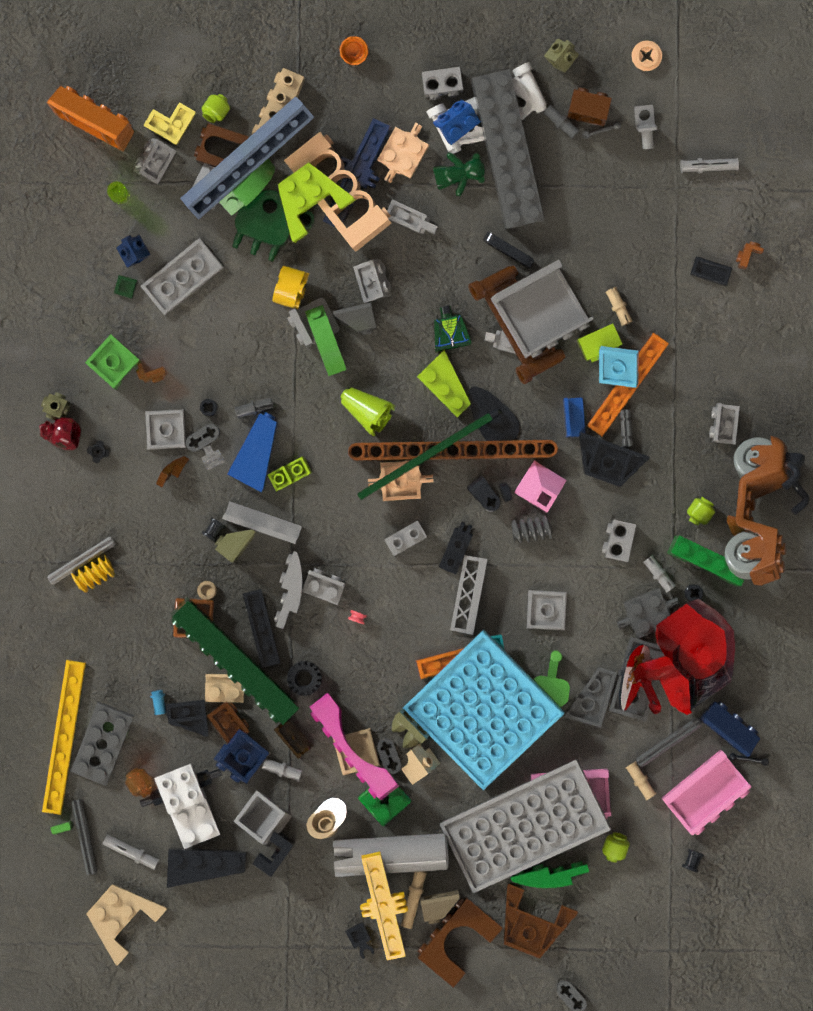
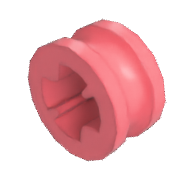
M351 610L352 615L348 619L364 625L365 622L363 620L367 618V615Z

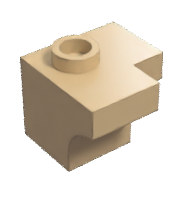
M418 744L407 753L408 763L402 768V771L413 785L441 763L430 748L425 751L421 744Z

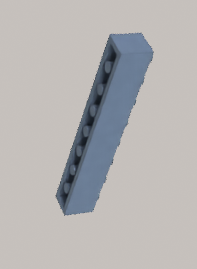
M295 96L180 199L199 220L307 125L314 116Z

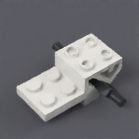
M190 763L154 778L158 789L151 791L149 797L139 800L141 807L143 808L152 803L154 806L164 803L168 814L172 817L184 849L220 835V831L206 799L203 787L212 784V779L223 776L222 771L216 769L211 772L204 770L196 773Z

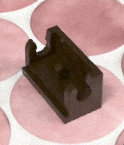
M291 718L284 725L280 723L274 729L298 759L314 746Z

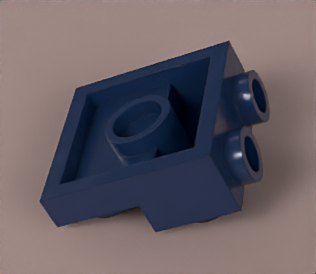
M238 730L230 742L224 744L214 757V760L217 762L215 766L223 772L229 771L231 773L229 777L235 782L239 783L241 781L247 784L269 752L242 730Z

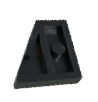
M205 699L166 704L168 724L201 734L205 737L209 736Z

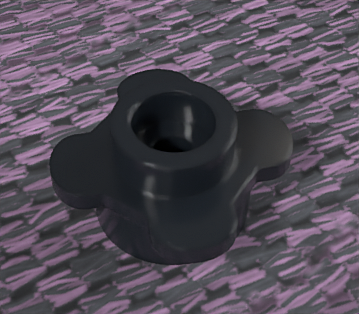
M100 440L92 447L89 446L87 448V453L92 456L94 463H99L102 458L108 457L110 454L109 450L105 449L104 443Z

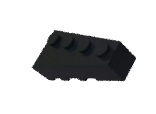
M170 847L168 849L167 888L244 873L246 871L247 851Z

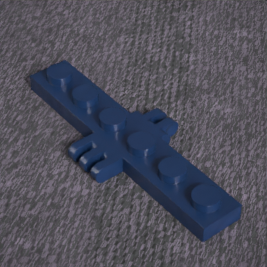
M374 118L353 160L351 161L343 156L340 157L346 163L344 169L350 171L358 179L360 190L361 188L367 189L368 186L373 189L376 188L377 185L370 181L372 179L378 182L380 178L374 175L375 172L371 168L391 130V126ZM343 178L340 187L350 193L353 188V180ZM334 199L330 205L331 208L336 204ZM355 201L337 214L343 224ZM325 215L323 222L335 227L328 216Z

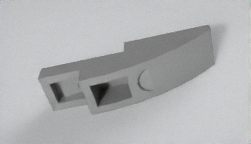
M293 551V554L288 555L286 565H288L287 572H282L279 583H282L281 588L288 590V593H283L280 602L283 604L281 612L277 611L274 622H277L276 627L282 629L285 627L290 611L298 613L301 602L303 574L299 554Z

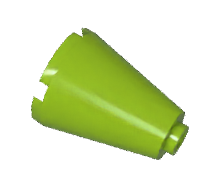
M352 387L345 389L340 397L342 405L372 436H376V431L380 433L392 417L389 414L391 409L395 410L393 403Z

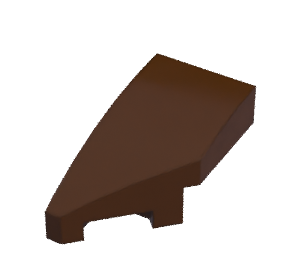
M183 456L169 463L161 471L156 484L163 487L171 475L179 478L189 458Z

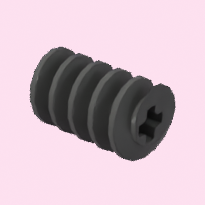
M543 516L541 522L538 517H535L533 523L531 518H528L526 524L523 519H520L519 525L515 520H512L514 544L516 538L519 543H522L523 537H525L527 542H530L531 536L537 541L538 535L541 536L542 540H545L546 534L552 539L550 519L548 521L547 517Z

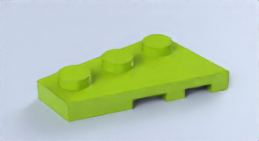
M445 350L417 376L457 418L471 405Z

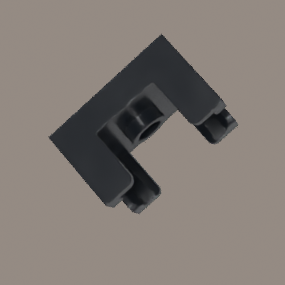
M274 832L270 838L271 842L281 848V850L277 848L271 856L273 861L259 853L252 863L270 877H272L295 844V841L282 832L279 834Z

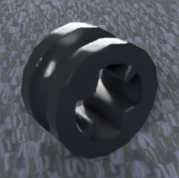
M205 399L200 404V411L205 416H213L217 411V404L211 399ZM205 403L208 405L210 403L213 404L212 408L214 409L212 412H204L203 409L205 407L203 406Z

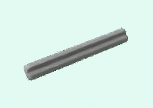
M106 538L48 575L49 582L51 584L59 582L115 546L113 538Z

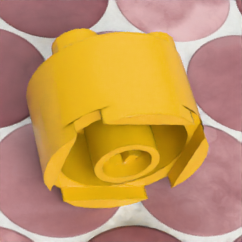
M282 266L272 301L298 310L301 299L305 295L306 288L304 286L307 284L309 273Z

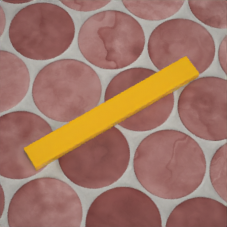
M66 660L42 812L62 815L86 663Z

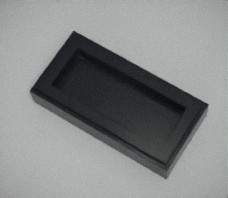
M696 256L690 275L727 286L732 267Z

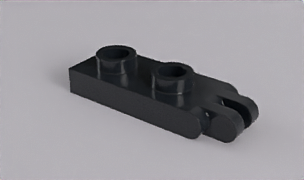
M463 521L459 528L455 527L439 565V568L455 575L473 536L470 533L472 525L469 524L467 530L464 531L465 522Z

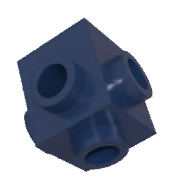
M129 235L121 240L122 243L116 247L127 268L141 263L151 255L140 235L135 237Z

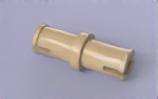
M617 287L606 291L605 293L613 306L612 310L616 312L621 326L623 327L625 324L628 325L633 322L625 307L627 304L623 302Z
M636 761L626 767L635 781L634 785L638 786L646 800L656 795V792H654L647 781V775L644 776Z

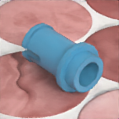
M163 690L152 691L150 698L153 700L154 715L167 713Z

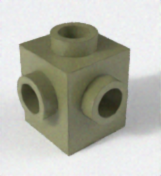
M557 39L544 57L554 68L565 73L579 54L574 50L575 46L570 41L566 40L564 42Z
M55 392V395L49 393L48 397L45 396L41 407H43L42 411L47 413L45 417L54 421L57 418L67 417L71 406H69L70 402L65 400L66 396ZM54 402L58 404V408L55 410L51 408Z

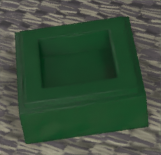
M119 275L114 294L133 299L138 280Z

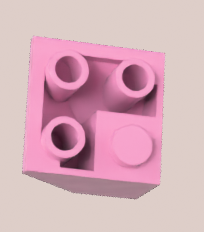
M534 460L514 493L547 513L567 480Z

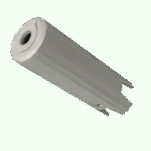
M444 833L333 841L334 856L353 857L334 862L335 877L365 875L361 855L381 852L386 874L448 869V844Z

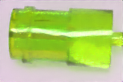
M112 182L107 188V194L114 203L123 204L128 200L129 192L121 182Z

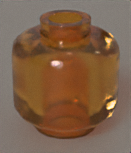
M135 768L126 775L125 785L133 796L146 797L152 792L151 788L154 781L146 770Z

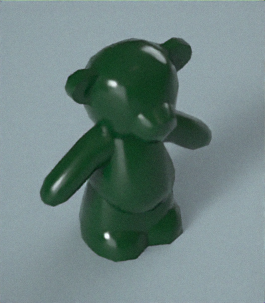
M449 152L446 156L455 166L433 167L438 190L459 182L456 196L462 195L468 179L478 180L480 183L485 182V166L480 160L479 154H474L472 159L464 164L458 157Z

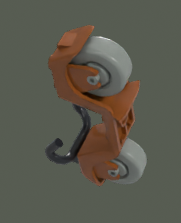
M771 436V441L761 437L748 439L737 448L734 454V466L741 479L739 481L736 517L730 515L727 517L728 526L734 537L725 548V560L728 568L735 576L742 579H752L754 585H764L780 579L781 573L785 571V563L782 561L783 555H786V543H783V535H780L779 530L754 522L752 511H755V499L782 487L788 490L792 486L802 498L791 509L795 516L809 504L810 500L809 495L798 482L801 476L800 468L805 462V456L801 453H789L786 444L775 436Z

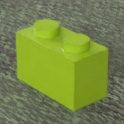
M614 324L577 340L586 362L591 360L592 363L599 360V349L601 346L619 348L623 345Z

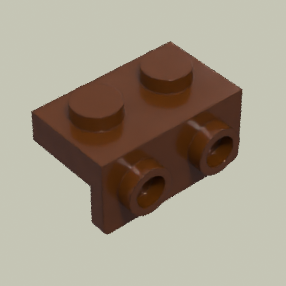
M226 701L208 714L207 717L228 744L238 730L248 734L249 725L243 718L240 720L236 714L238 710L234 704H229Z

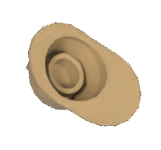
M331 798L322 803L307 821L308 833L317 839L329 838L335 835L347 815V808L344 802L337 798Z

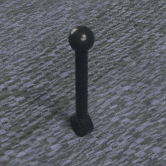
M735 753L729 755L731 760L739 759L758 762L764 766L769 764L767 758L757 759L739 756Z

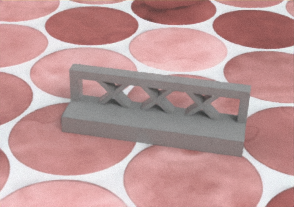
M230 501L222 518L223 520L293 544L297 543L302 529L300 525Z
M464 555L451 631L473 635L487 559ZM467 560L479 562L477 570L472 574L466 568ZM465 571H466V572L468 573V575H469V576H467L466 578H464ZM476 573V579L474 580L472 575ZM470 577L474 582V589L467 593L463 588V582ZM463 590L465 595L461 597V591ZM471 592H473V594H472V600H471V598L469 597V594H470ZM467 596L471 605L470 608L463 612L459 602ZM458 608H459V610L461 611V614H459V615L457 616V612H458ZM462 615L467 620L466 629L455 627L456 619Z

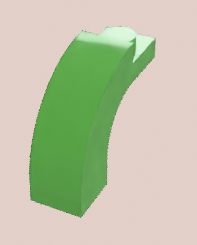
M267 159L220 200L219 203L231 215L235 214L244 205L247 206L265 188L275 172V166Z
M323 305L305 311L328 376L345 371L346 367Z

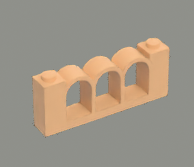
M319 132L284 161L294 173L308 162L315 167L326 158H335L337 160V168L328 178L335 183L342 178L353 180V188L349 194L356 200L359 198L367 199L369 201V209L365 215L350 227L346 228L337 216L342 211L337 204L331 208L325 199L317 204L356 252L392 224L388 219L391 215L384 207L380 209L369 194L360 190L358 179L350 171L344 169L342 159L334 152L335 150L331 146L334 142L327 134L323 136Z

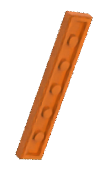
M654 332L639 352L638 386L669 344ZM615 385L587 427L603 437L637 388Z

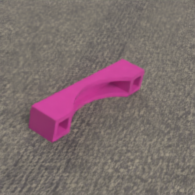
M325 694L310 706L312 710L310 714L313 719L323 724L324 727L321 728L328 738L332 736L335 740L333 745L339 753L342 751L347 756L345 761L351 768L355 767L358 773L356 775L362 783L367 782L370 786L368 791L374 799L378 797L382 800L399 787L388 770L365 762L352 750L343 731L342 710L330 694Z

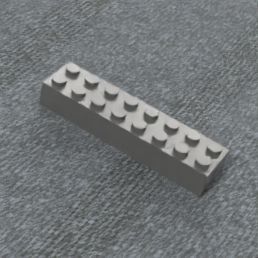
M510 69L473 77L471 84L505 229L543 221L544 215Z

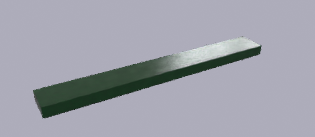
M487 413L363 489L357 494L362 501L493 420L492 417Z

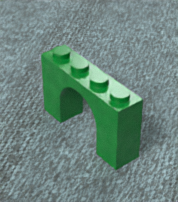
M680 535L674 537L667 554L699 566L734 586H742L744 579L735 576L730 571L724 556Z

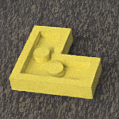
M180 102L170 119L153 109L144 127L177 146L196 112Z

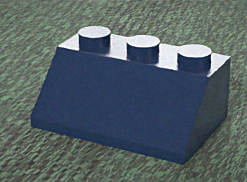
M713 701L699 719L742 755L749 757L760 740L757 736L759 732L750 725L748 728L742 724L744 720L735 713L732 716L727 712L729 708L721 701L718 703Z

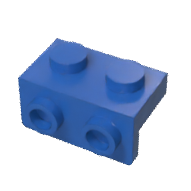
M460 100L454 103L448 111L440 114L433 124L441 130L447 143L453 145L478 125L480 120L471 104Z

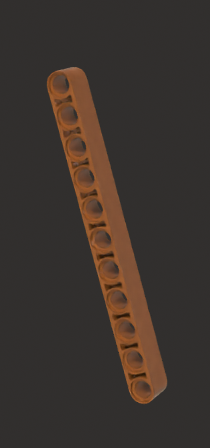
M552 440L458 441L453 444L458 448L457 455H449L447 452L448 448H446L429 460L551 458L557 453L558 447ZM440 442L354 443L349 447L348 454L354 461L412 460L417 456L409 454L410 447L417 446L420 449V455L427 451L430 446H435ZM509 444L513 445L516 449L513 455H508L505 452V447ZM527 444H531L535 448V452L531 455L526 454L524 451V447ZM551 444L554 447V452L546 454L543 450L544 445ZM469 445L476 446L477 454L469 455L466 451ZM494 445L497 450L496 454H487L486 447ZM375 446L382 450L381 455L378 457L371 455V449ZM393 446L401 449V453L397 457L390 454V449ZM354 447L362 449L363 452L360 457L352 455L351 452Z

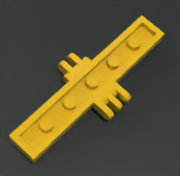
M381 852L361 855L371 898L367 899V903L360 905V909L364 910L361 912L362 917L370 916L371 919H377L387 960L405 957L406 953L396 914L408 911L406 899H403L405 894L404 892L391 894Z

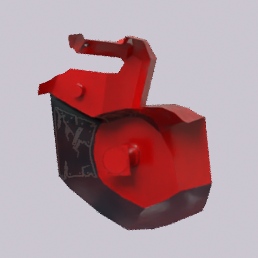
M699 599L693 600L656 625L655 635L657 644L665 656L639 663L633 671L636 683L646 693L650 702L648 707L653 714L661 712V705L652 687V680H659L671 706L686 715L691 714L693 708L731 682L735 657L734 630L716 610Z

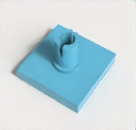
M601 346L599 349V383L637 388L639 351Z

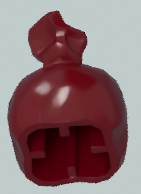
M68 417L59 418L53 424L46 421L44 424L39 425L40 437L49 441L52 445L69 451L76 450L79 447L81 429L74 419Z

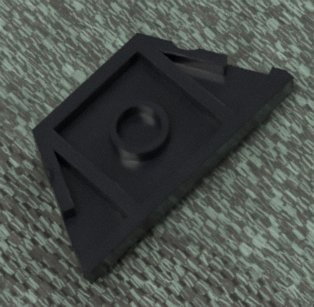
M579 433L584 475L621 487L650 458L647 455L591 435Z

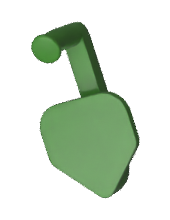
M553 650L547 676H537L533 680L559 707H562L568 702L570 686L567 681L556 678L558 663L562 659V654L557 650Z

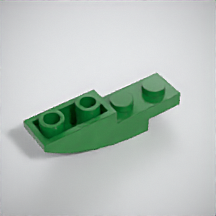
M577 861L571 863V867L564 869L563 866L553 868V872L549 873L548 866L537 864L532 866V870H523L510 876L512 882L529 887L557 888L573 885L571 877L588 873L589 869L587 863Z

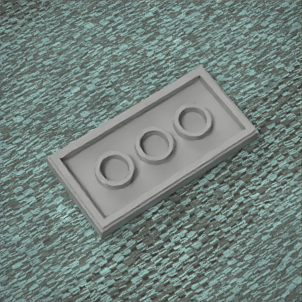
M199 238L144 282L141 288L166 316L224 267Z

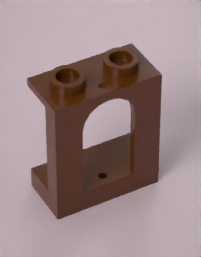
M207 124V127L202 129L200 138L203 140L201 146L197 145L194 156L197 157V163L202 162L216 167L224 159L207 153L205 147L209 137L215 136L238 144H242L249 137Z

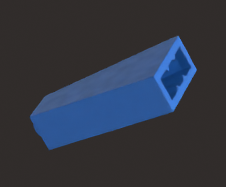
M266 412L264 415L261 413L258 415L228 472L229 476L261 493L265 487L278 424L274 421L276 417Z

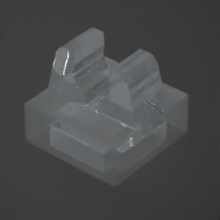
M211 445L203 448L206 456L201 457L207 470L225 462L219 449L213 451Z

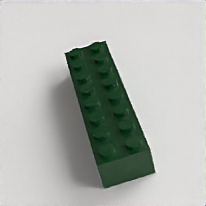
M188 597L171 613L172 623L179 630L183 628L186 631V637L191 642L195 643L197 641L200 644V650L207 657L211 655L214 658L213 663L220 670L225 668L228 671L227 676L235 684L239 682L241 690L248 697L252 695L255 698V703L262 710L266 708L269 711V717L276 724L280 722L284 725L299 709L298 704Z

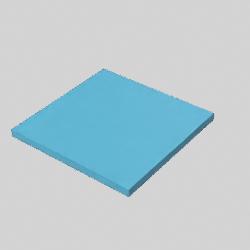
M485 630L479 633L403 707L482 790L486 789L565 714Z

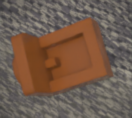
M756 242L746 243L743 250H739L736 262H739L738 268H747L751 252L758 254L764 252V248L760 247L761 244Z

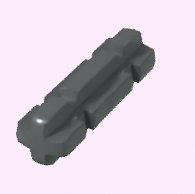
M621 410L622 446L632 447L631 411Z

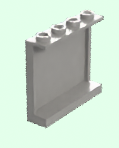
M560 260L509 286L491 298L525 358L530 355L532 358L543 353L541 349L545 347L550 349L559 344L557 340L561 338L566 340L574 335L573 331L577 329L580 332L590 326L589 322L593 320V317L588 319L561 273L560 268L562 264Z

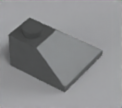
M371 303L333 311L336 320L357 333L362 332V335L373 333V329H376Z

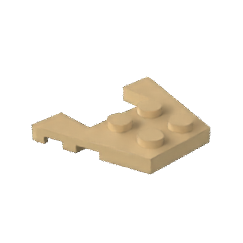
M112 884L86 914L114 963L118 966L129 951L115 937L140 909L156 922L168 908Z

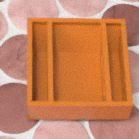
M60 86L47 101V104L57 117L124 152L134 134L128 118L119 113L117 116L114 115L110 108L102 104L100 107L97 106L94 100L86 95L80 97L77 91L69 86H66V88Z

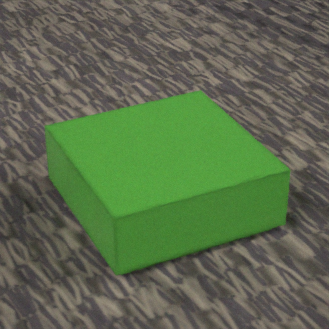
M69 821L50 828L54 835L71 830L73 825Z

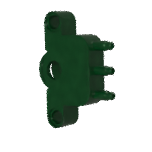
M273 190L263 191L247 206L244 205L238 210L235 218L237 232L232 247L237 249L243 236L254 240L250 254L256 255L260 244L264 243L272 246L268 260L271 262L275 260L279 248L283 247L290 237L281 196L278 192ZM268 201H274L277 204V209L273 213H266L263 210L264 204ZM307 210L299 218L301 220L303 216L311 217L310 224L304 225L309 230L314 226L315 219L314 215Z

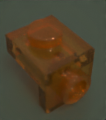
M141 363L137 364L139 368L136 370L138 378L145 383L151 381L153 383L164 380L163 376L167 375L163 366L146 373Z

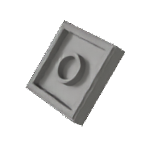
M184 409L145 411L147 450L186 448Z
M528 590L526 628L565 630L567 592Z

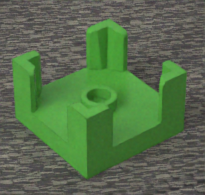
M110 334L85 363L116 390L122 384L121 381L133 367L136 368L141 361Z

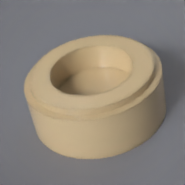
M204 581L198 586L197 592L201 599L211 600L216 596L217 588L214 583Z

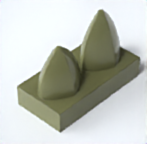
M403 708L394 716L392 732L408 730L403 740V748H412L422 744L429 737V734Z

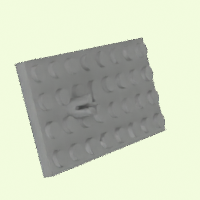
M578 759L440 823L441 829L446 835L447 841L473 893L612 829Z

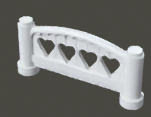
M530 62L512 70L515 78L512 79L515 94L526 102L524 107H519L521 120L526 118L532 111H536L538 114L547 109V103L531 72L533 68ZM475 97L465 102L471 104L477 115L478 109ZM444 103L426 112L429 118L435 121L440 114L448 110H446ZM476 125L472 132H468L453 145L447 143L441 130L437 128L448 152L453 154L461 151L460 146L463 144L485 140L482 127Z

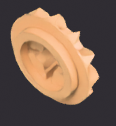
M642 41L634 47L632 62L636 68L642 71H652L661 63L662 51L656 43ZM652 50L651 60L646 59L641 62L643 58L642 52L648 53Z

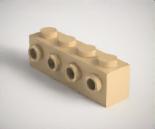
M285 68L277 73L274 80L276 83L274 90L270 89L266 99L269 102L266 107L262 108L259 115L261 118L259 125L255 124L252 134L295 96L298 98L305 81L304 76Z

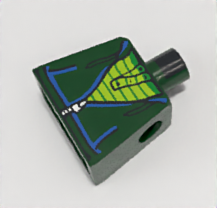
M451 305L440 307L441 318L434 320L435 352L470 346L471 340L462 316H453Z

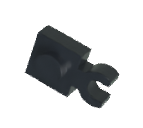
M363 922L345 930L353 948L360 947L359 953L361 958H365L363 953L365 949H369L374 954V948L367 944L371 937Z

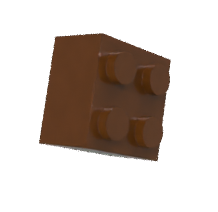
M585 88L574 89L567 117L604 127L612 98L602 92L593 94L589 93V90Z

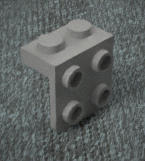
M319 298L298 310L293 309L289 311L290 317L287 319L292 328L296 326L299 332L296 337L301 345L305 344L306 348L314 345L316 341L305 311L323 305L333 334L339 331V326L324 298Z

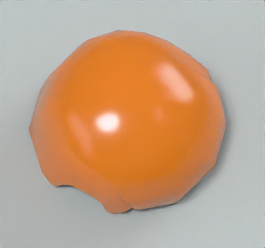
M357 36L347 37L339 48L341 58L350 65H360L369 54L366 41Z

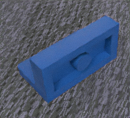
M564 398L566 438L579 437L580 432L585 433L583 398Z

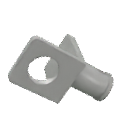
M653 105L635 106L636 129L642 135V148L652 149L654 148L653 131L658 130L655 124ZM642 110H648L650 117L645 121L641 120L639 113Z

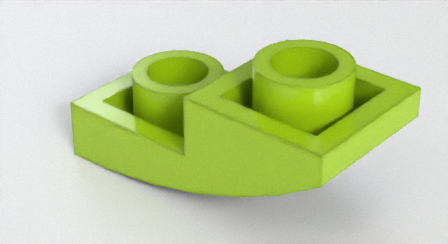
M304 456L271 472L268 474V477L277 492L310 475L312 471Z

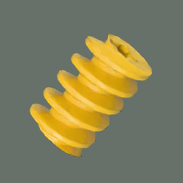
M105 554V561L97 558L98 565L92 561L91 569L85 565L84 573L80 569H78V576L71 573L74 582L83 592H88V586L94 589V582L101 585V578L104 581H108V575L112 578L115 577L114 568Z

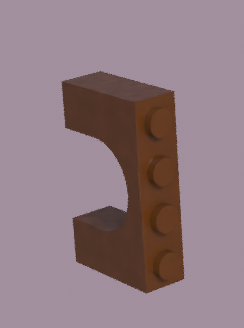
M468 897L465 899L461 898L455 904L456 910L452 915L448 913L442 920L443 926L440 929L436 928L429 936L432 939L428 944L424 942L417 951L419 953L418 959L453 988L465 975L466 971L447 955L444 949V941L447 934L456 927L467 926L477 931L491 943L503 929L501 924Z

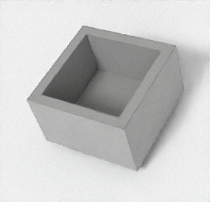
M256 791L233 822L262 845L270 847L273 843L270 841L273 833L277 832L279 834L292 816L264 793Z

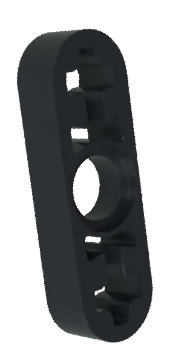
M487 232L483 238L485 243L529 269L535 261L526 253L490 232Z

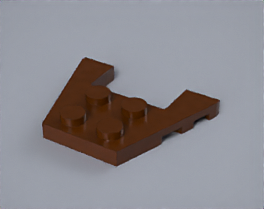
M508 883L504 945L540 959L571 920L575 918L578 911L561 905L556 920L552 923L518 909L524 889Z

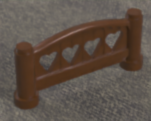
M512 265L481 281L476 280L470 283L468 287L476 301L485 298L522 364L516 367V374L523 384H527L533 380V377L563 362L565 354L562 349H555V347L550 349L545 347V350L542 351L543 353L534 358L531 355L525 358L491 300L495 294L518 282L516 280L518 271Z

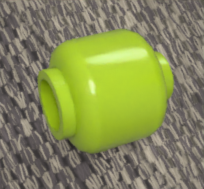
M221 94L210 95L201 108L202 115L210 123L221 122L230 110L228 99Z
M701 497V499L695 498L687 509V514L690 516L689 521L697 526L700 523L707 525L716 512L713 508L715 505L704 497Z
M613 832V834L606 837L602 852L608 861L616 863L617 860L625 859L630 843L625 835Z

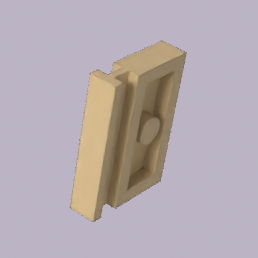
M206 674L205 702L227 701L244 703V692L241 690V684L239 682L235 684L227 676L228 674Z

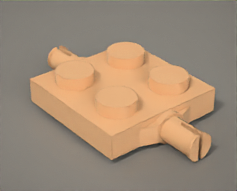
M415 123L411 132H404L397 127L394 128L377 159L378 162L389 169L388 174L384 178L388 183H392L396 174L404 175L411 179L429 147V144L417 137L422 128L421 125Z
M409 461L380 463V477L368 479V482L380 480ZM419 466L415 467L381 488L383 501L421 499L420 489L422 483H433V479H426L433 478V474L421 475Z

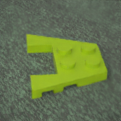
M309 162L278 184L291 240L294 243L309 233L299 216L331 194L341 210L356 200Z

